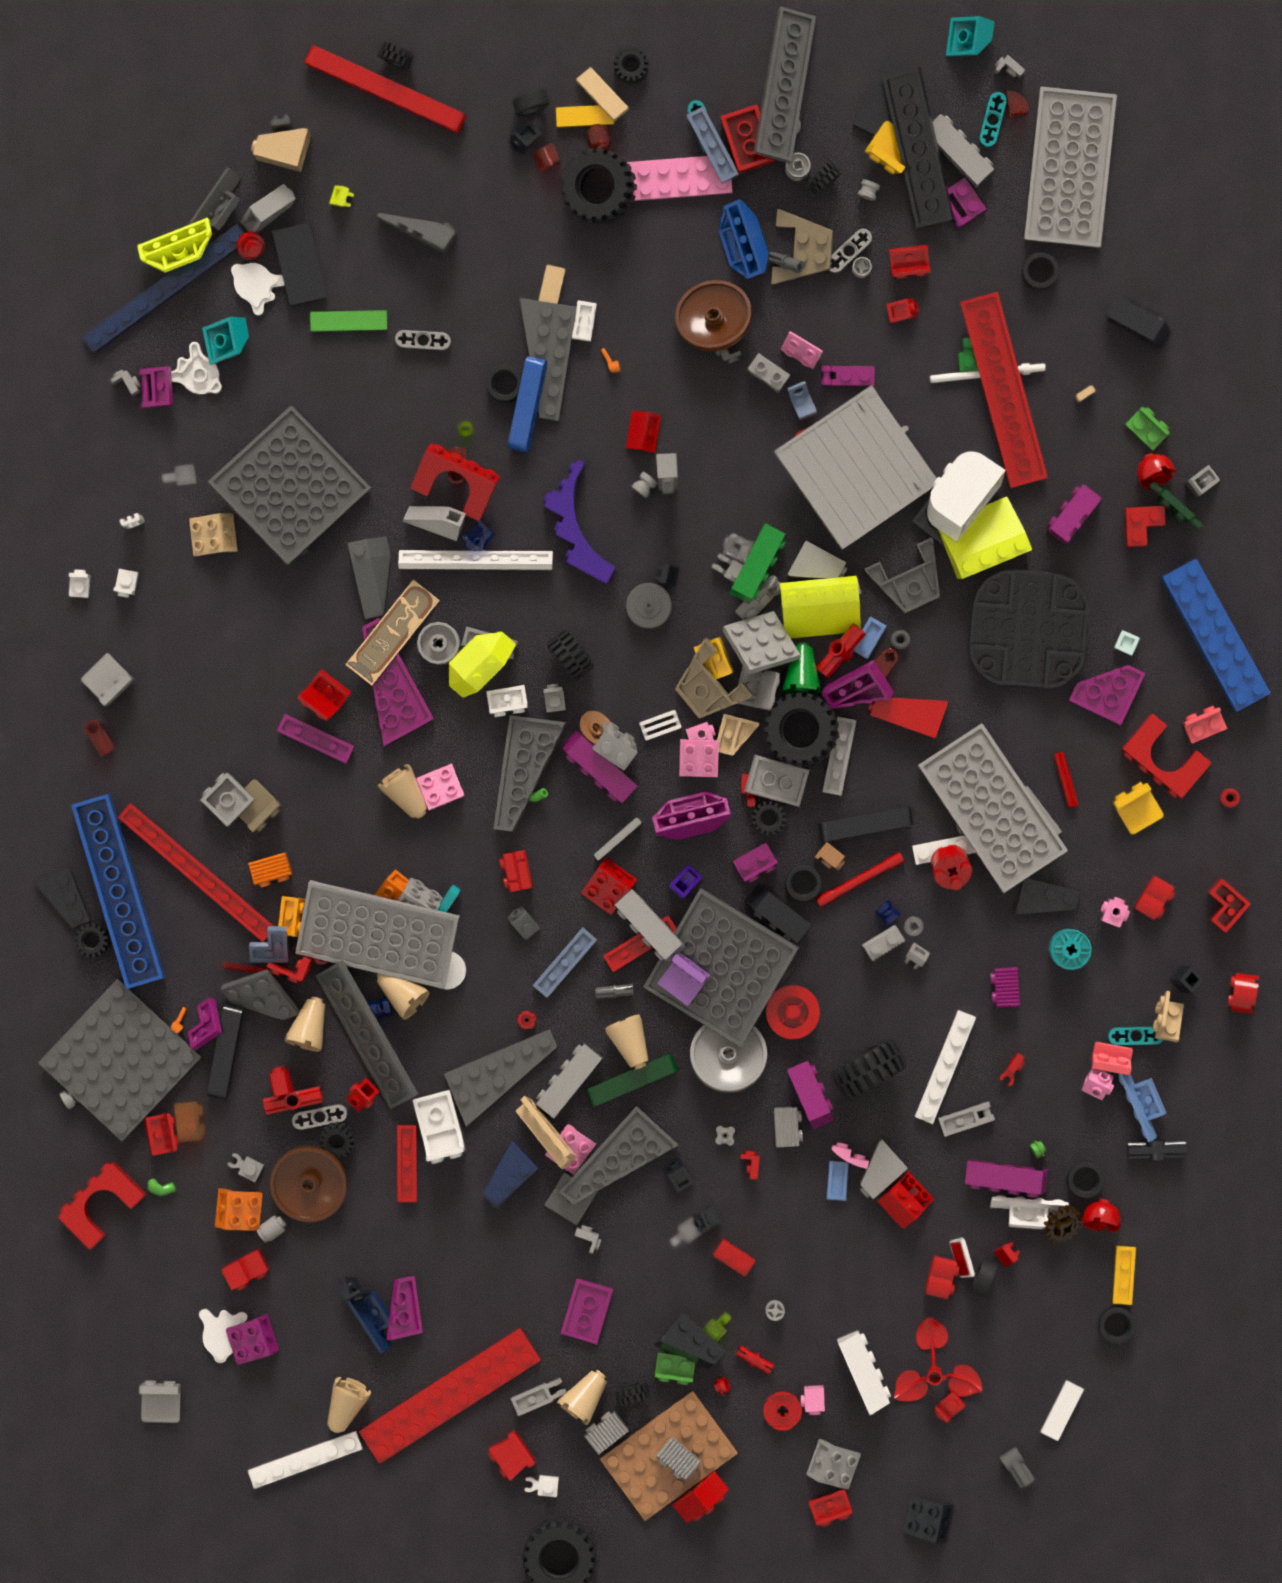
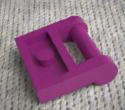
M966 178L948 188L949 196L951 194L954 196L966 214L962 218L951 202L957 228L962 227L986 210V207Z
M171 367L139 369L143 400L141 408L173 405ZM149 375H151L152 401H150Z

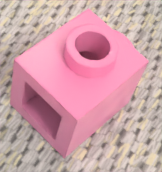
M708 722L686 729L689 740H714L713 736L716 735L713 725H708Z
M823 1385L804 1386V1395H801V1407H805V1412H809L810 1415H819L821 1411H825Z

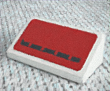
M961 1237L951 1240L950 1246L954 1260L957 1261L959 1266V1276L961 1278L973 1277L975 1272L965 1239Z

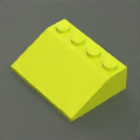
M1008 497L987 504L958 542L938 529L957 579H964L1032 550L1026 532Z
M857 576L780 583L783 626L790 638L842 634L853 623L861 628Z

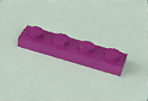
M284 714L277 729L278 732L346 764L355 747L287 714Z

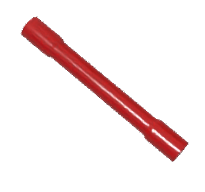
M898 852L885 859L882 863L815 898L819 906L823 907L834 901L837 897L905 861L901 853Z

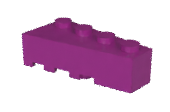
M576 730L561 746L567 753L565 757L573 764L577 762L581 766L579 770L587 777L589 775L595 778L593 782L600 789L605 787L609 791L607 795L614 802L619 800L623 803L637 785L612 762L594 751L593 745Z

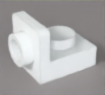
M119 569L116 587L113 589V591L118 592L117 596L129 598V594L135 595L138 572Z
M74 570V573H69V597L89 598L91 575L86 574V570Z

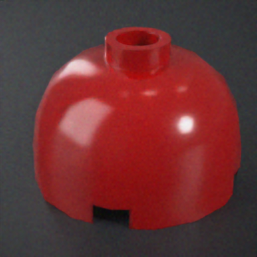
M1150 453L1145 455L1139 463L1137 478L1143 489H1150L1149 486L1154 481L1161 486L1174 477L1173 472L1176 473L1177 471L1167 456Z
M1099 1199L1098 1202H1093L1086 1207L1082 1224L1090 1230L1102 1232V1229H1108V1232H1117L1120 1230L1121 1215L1119 1210L1110 1204L1109 1200Z

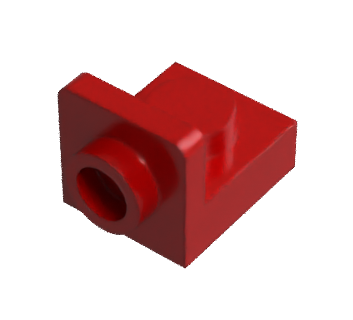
M903 299L886 304L890 323L918 317L919 308L914 299Z
M745 1150V1153L740 1154V1158L751 1160V1163L747 1162L746 1174H750V1179L757 1180L760 1155H756V1151Z
M953 1390L936 1404L935 1414L941 1421L945 1420L948 1423L954 1415L966 1407V1404Z

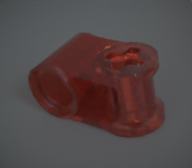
M885 649L877 660H874L885 678L896 664L898 653L894 649ZM886 652H887L888 654H890L891 652L894 653L893 658H894L895 660H894L893 662H892V661H888V662L885 661V659H886L885 653H886Z

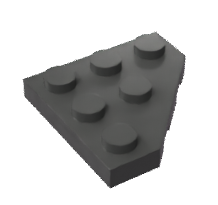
M268 969L223 984L220 989L231 1004L280 1020L297 1016L300 1011Z

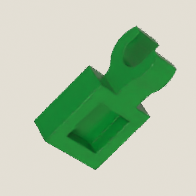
M963 338L964 352L958 353L959 371H977L978 367L974 352L972 351L970 338Z

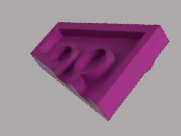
M415 1276L394 1279L387 1340L423 1333Z

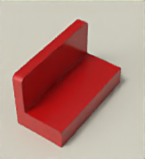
M632 411L626 448L655 453L661 415L645 411Z

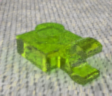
M725 1311L717 1321L712 1317L703 1330L718 1342L727 1332V1329L723 1326L731 1319V1315Z

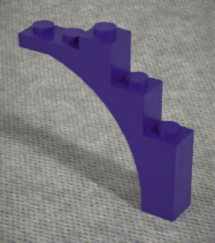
M578 459L576 463L572 462L568 470L570 472L568 479L564 478L559 486L561 492L559 493L554 489L551 493L547 492L543 500L545 502L544 507L563 517V520H558L554 528L556 530L555 535L575 545L574 548H569L565 556L567 558L566 562L607 585L616 567L601 558L590 547L576 519L574 507L575 486L585 466V462Z

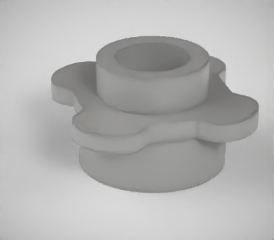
M718 1126L716 1128L717 1138L715 1142L718 1145L722 1143L729 1146L733 1145L735 1129L731 1126L729 1128Z

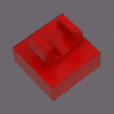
M1013 1242L998 1247L993 1252L1004 1267L1015 1263L1019 1259L1017 1256L1020 1251L1013 1252L1011 1246L1014 1244Z

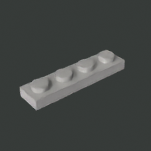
M837 717L839 739H836L837 745L830 752L822 792L842 796L857 720Z

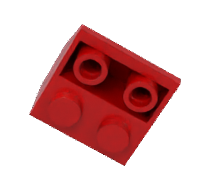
M907 1171L884 1192L877 1202L904 1229L921 1215L934 1198Z

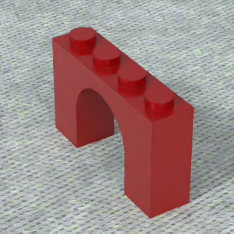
M431 443L425 451L410 489L428 496L440 473L445 471L457 472L467 480L470 487V495L463 512L467 516L480 521L487 509L500 476L493 470L480 467L474 461H468L461 458L457 453L445 450L441 445Z
M1152 713L1121 748L1124 751L1122 755L1129 761L1135 760L1139 764L1137 767L1145 774L1149 772L1154 776L1152 780L1159 786L1162 784L1168 788L1167 793L1176 799L1177 796L1183 798L1210 766L1211 762L1198 751H1194L1176 771L1165 772L1157 768L1151 759V747L1167 725Z
M115 1161L111 1164L107 1162L100 1169L102 1173L97 1178L93 1176L86 1183L88 1187L84 1191L80 1189L73 1196L75 1200L70 1205L66 1203L59 1210L61 1214L58 1218L89 1250L106 1235L92 1221L87 1211L89 1198L94 1192L99 1190L111 1191L130 1209L146 1195Z

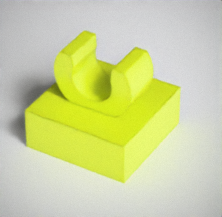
M335 185L329 204L339 207H350L351 204L346 202L347 196L354 197V194L348 192L349 188Z

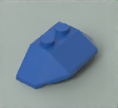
M741 199L723 206V214L718 231L730 267L747 279L765 273L769 253L757 216Z

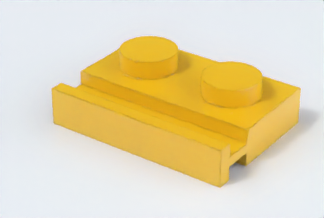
M721 637L710 640L718 652L707 660L704 665L716 680L734 673ZM701 645L694 647L695 652L699 650Z

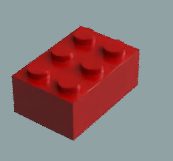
M757 104L720 117L739 174L775 163V159L754 154L760 118Z

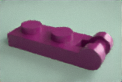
M821 366V372H823L821 386H874L875 366ZM830 373H836V379H830Z

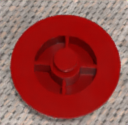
M789 985L778 989L771 996L766 1007V1017L770 1027L776 1034L787 1039H799L807 1036L814 1030L819 1021L820 1008L817 999L809 990L801 986Z

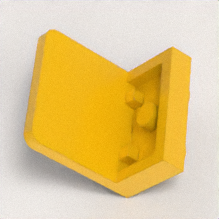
M885 121L864 152L870 155L869 158L872 161L885 166L884 169L891 174L902 173L905 166L901 162L894 127L891 122Z
M1137 783L1131 787V792L1127 794L1125 791L1115 797L1116 800L1112 802L1131 834L1141 831L1163 817V812L1150 792L1151 788L1148 783Z

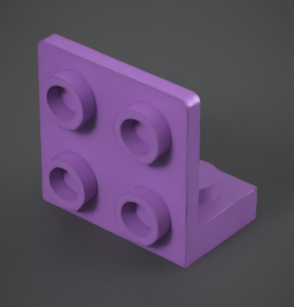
M678 953L671 960L673 961L658 984L688 1006L711 975L682 953Z

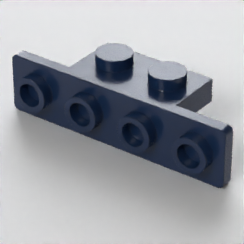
M341 1288L339 1291H340V1293L342 1294L343 1299L345 1300L344 1294H343V1291H342V1288ZM373 1290L361 1303L346 1302L352 1309L354 1316L357 1317L363 1326V1330L372 1340L374 1347L382 1354L392 1346L382 1331L389 1325L390 1313L376 1291Z

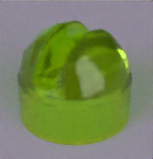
M463 421L459 424L458 431L462 436L468 437L473 433L474 428L469 421ZM461 426L470 427V431L461 429Z

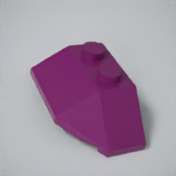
M701 792L667 801L652 819L656 835L681 840L715 831L731 816L727 798L708 792Z

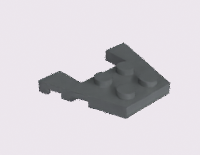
M932 537L916 544L924 561L923 564L891 579L887 578L880 562L864 569L868 576L904 613L940 597Z

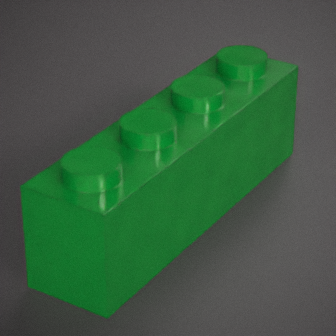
M766 523L764 524L729 594L750 604L752 599H757L761 591L758 589L760 583L764 584L769 576V573L766 572L768 567L773 568L778 558L775 554L777 550H782L786 542L783 540L785 533Z

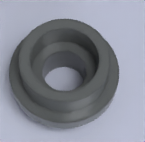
M897 630L891 636V644L896 649H904L910 643V636L906 631ZM898 636H902L904 638L903 643L897 642Z

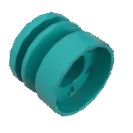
M1064 929L1053 935L1049 942L1048 951L1050 958L1056 965L1064 969L1075 970L1088 962L1092 947L1090 940L1082 932L1075 929ZM1071 944H1073V948L1076 949L1075 953L1071 952V954L1069 955V951L1066 950L1067 946L1070 947Z

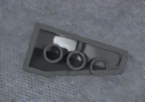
M379 213L377 216L379 220L444 254H447L457 235L454 227L445 222L442 225L438 222Z
M387 536L350 542L348 547L364 617L369 619L383 616L391 559Z

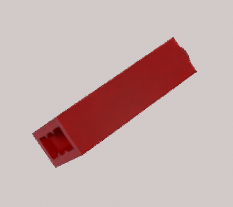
M890 698V700L873 701L869 704L868 711H870L869 716L935 739L948 702Z

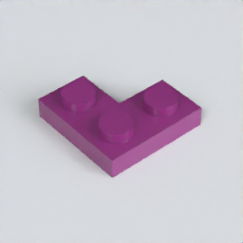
M208 998L197 1006L200 1024L188 1031L191 1049H199L222 1033L216 1001L213 998Z

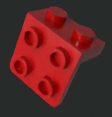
M321 669L310 685L297 698L303 706L310 708L319 718L328 721L343 706L352 692Z

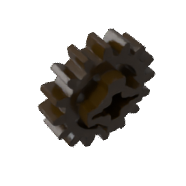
M1065 1205L1064 1209L1059 1206L1058 1211L1052 1210L1053 1214L1047 1215L1048 1221L1043 1223L1046 1227L1042 1229L1045 1232L1044 1236L1052 1244L1056 1243L1057 1245H1060L1061 1241L1066 1244L1067 1239L1073 1240L1072 1236L1078 1234L1076 1230L1082 1227L1079 1224L1082 1222L1081 1214L1073 1206Z

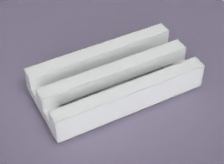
M138 513L134 514L135 518L128 516V521L120 519L121 525L126 529L141 525L145 521L143 516Z
M675 710L639 723L646 741L682 728ZM671 715L674 716L673 719L656 724L654 726L645 728L644 726L646 724L660 720L662 718ZM676 722V726L649 736L647 735V732Z

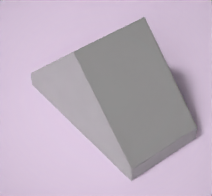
M1208 465L1186 481L1185 484L1197 498L1219 482L1220 479Z

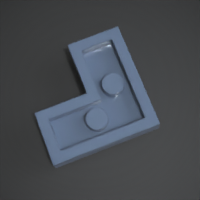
M268 926V942H250V962H289L287 926Z

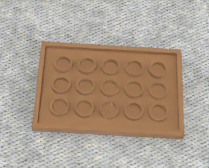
M692 1390L600 1457V1460L644 1521H646L730 1460L738 1452ZM671 1436L701 1460V1464L687 1480L684 1478L680 1480L672 1473L674 1470L671 1467H664L658 1462L657 1452Z

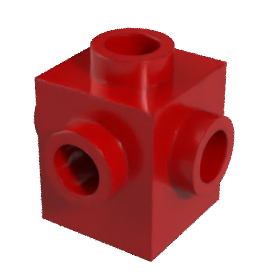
M366 1078L360 1084L356 1082L348 1090L350 1094L345 1099L359 1112L363 1107L368 1109L375 1102L373 1098L380 1091Z

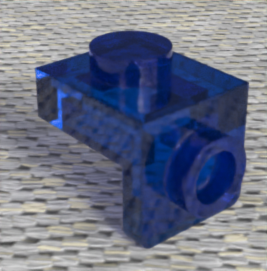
M479 521L469 535L463 534L461 538L465 540L464 545L472 551L475 549L481 552L494 537L495 533L483 522Z

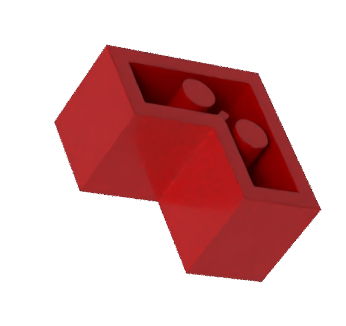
M1165 506L1124 509L1125 548L1147 546L1146 528L1165 526Z
M1219 878L1207 892L1221 905L1209 918V921L1224 933L1232 927L1251 905L1249 901L1222 878Z
M259 1248L225 1265L221 1271L231 1290L236 1288L239 1291L247 1287L251 1279L256 1278L259 1280L267 1275L266 1272L270 1268Z
M714 1471L703 1478L693 1489L684 1493L672 1506L686 1523L693 1519L697 1521L704 1514L708 1515L715 1509L713 1505L715 1503L717 1505L724 1500V1494L729 1489Z

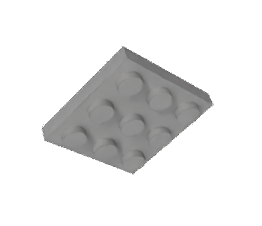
M774 611L723 627V633L748 675L798 660L800 657V653Z

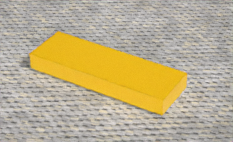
M599 105L556 108L557 128L614 125V121Z
M1116 1246L1113 1304L1132 1305L1136 1247Z

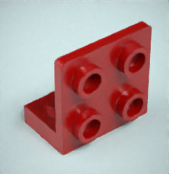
M606 857L585 885L581 894L612 915L617 908L615 904L629 892L637 879Z
M308 956L299 959L295 970L298 972L272 962L268 963L266 967L270 968V972L278 976L285 974L288 976V980L300 983V981L306 980L314 959Z

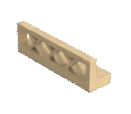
M524 1096L520 1099L523 1105L516 1110L517 1114L558 1166L564 1169L577 1157L534 1101Z

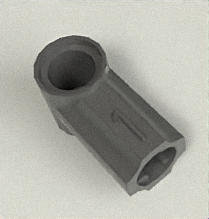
M1016 1447L1000 1456L1001 1461L1008 1472H1011L1020 1488L1026 1487L1035 1480Z

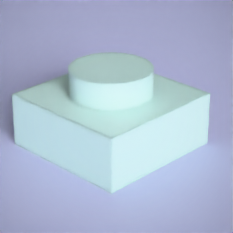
M1122 630L1114 648L1132 656L1140 638Z

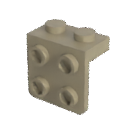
M252 780L244 789L255 800L239 817L248 825L252 832H260L267 825L266 821L270 817L274 818L281 811L279 807L282 804L257 780Z

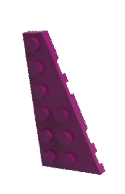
M380 618L362 627L364 641L381 621ZM397 653L373 684L383 746L390 744L434 719L399 653Z

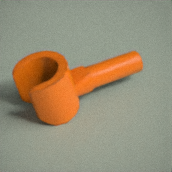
M605 348L601 349L610 372H619L618 360L612 362Z
M185 1007L182 1008L178 1018L171 1025V1030L176 1034H179L184 1028L180 1022L187 1010Z

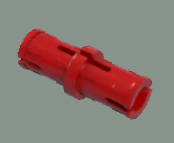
M740 1345L738 1348L740 1351H737L735 1356L747 1361L749 1366H755L769 1375L772 1371L770 1369H773L774 1364L760 1357L759 1353H754Z

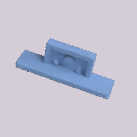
M1118 1073L1119 1082L1126 1090L1127 1100L1133 1106L1134 1116L1142 1127V1134L1147 1138L1148 1142H1151L1157 1138L1151 1120L1167 1113L1152 1078L1135 1084L1131 1074Z

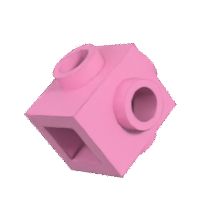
M1114 897L1113 900L1108 899L1107 902L1104 901L1100 910L1103 913L1100 920L1121 927L1122 922H1126L1130 913L1127 910L1128 906L1124 905L1125 900ZM1117 908V914L1114 915L1113 909Z
M1091 1069L1085 1078L1082 1091L1103 1100L1106 1094L1110 1095L1114 1087L1111 1084L1114 1076L1103 1070Z

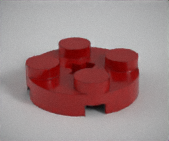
M779 1391L767 1398L763 1413L769 1425L776 1430L785 1431L793 1428L799 1422L802 1408L795 1395L790 1392ZM781 1406L788 1409L784 1416L777 1412V1409H780Z

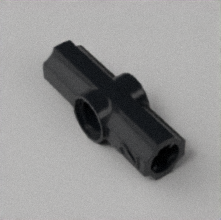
M1182 1140L1127 1142L1128 1159L1166 1160V1158H1186L1187 1146L1186 1141Z

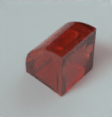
M1015 91L1006 92L1008 116L1027 115L1029 113V106L1026 99Z
M553 143L540 148L532 154L539 172L561 164Z

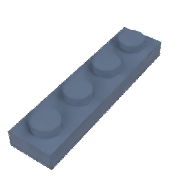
M704 106L687 114L686 117L721 183L723 184L739 176Z
M582 927L533 986L548 998L597 939Z

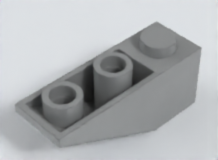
M409 506L403 522L457 541L463 528L466 513L451 507Z

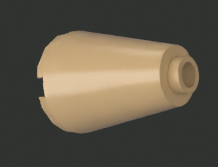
M406 764L404 765L406 769L401 771L398 768L382 780L384 784H378V787L411 818L416 817L419 819L426 814L427 805L411 766Z
M377 974L378 985L399 1016L404 1020L411 1017L417 1011L416 1008L419 1004L422 1006L430 994L426 988L413 981Z
M311 997V999L306 1000L286 1034L285 1042L293 1046L295 1044L301 1046L300 1048L315 1052L321 1051L325 1004L322 1003V999Z
M639 1014L628 1017L621 1022L618 1021L605 1028L607 1035L630 1068L635 1067V1070L646 1066L645 1062L648 1061L642 1018Z
M598 1370L596 1372L591 1371L557 1401V1404H560V1407L575 1419L580 1418L583 1420L581 1423L588 1425L607 1384V1381L604 1380L606 1376Z
M338 1377L334 1381L327 1425L335 1433L346 1430L370 1397V1390L367 1392L365 1390L366 1386L357 1380L347 1378L345 1381L341 1380L342 1377Z

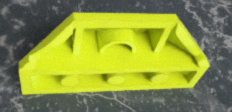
M205 218L137 245L141 261L166 273L201 259L212 235L209 219Z
M502 631L476 635L449 662V686L463 698L478 692L506 664L516 643Z

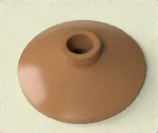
M588 711L580 719V729L583 736L595 745L603 734V722L605 721L609 724L610 721L600 712Z

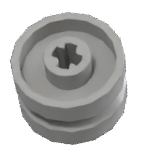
M435 622L422 629L418 636L417 645L424 659L432 664L443 665L448 664L459 653L461 642L454 628L447 623ZM438 640L442 641V647L436 646Z

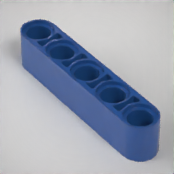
M529 356L525 360L508 441L509 449L529 452L547 370V360Z

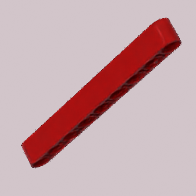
M311 46L304 61V64L452 132L459 133L466 119V115L456 109L317 46Z

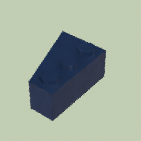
M514 1139L483 1192V1195L495 1208L539 1168Z

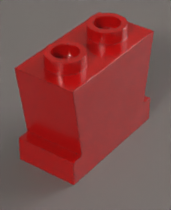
M515 1429L508 1433V1438L489 1446V1457L494 1463L497 1461L501 1467L499 1468L501 1475L504 1478L508 1477L510 1481L526 1465L530 1468L536 1464L535 1458Z

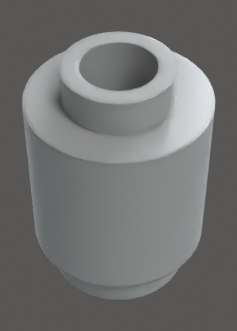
M274 1215L260 1225L257 1233L265 1243L272 1241L286 1231V1223L281 1216L277 1217Z

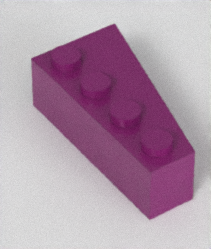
M969 1160L967 1161L965 1184H969L972 1189H981L983 1186L989 1187V1191L1000 1192V1189L1008 1190V1194L1019 1195V1192L1027 1193L1026 1196L1038 1197V1194L1041 1195L1047 1192L1049 1169L1038 1171L1033 1167L1016 1168V1166L1009 1164L997 1165V1163Z

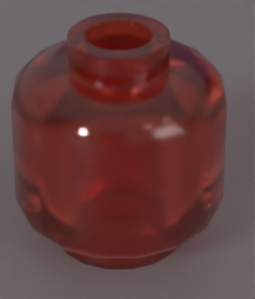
M594 124L586 132L585 137L589 149L594 148L598 150L601 148L610 150L613 140L608 127Z

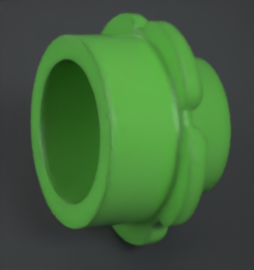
M1035 1140L1029 1145L1036 1158L1045 1156L1044 1152H1046V1149L1041 1141L1037 1142Z

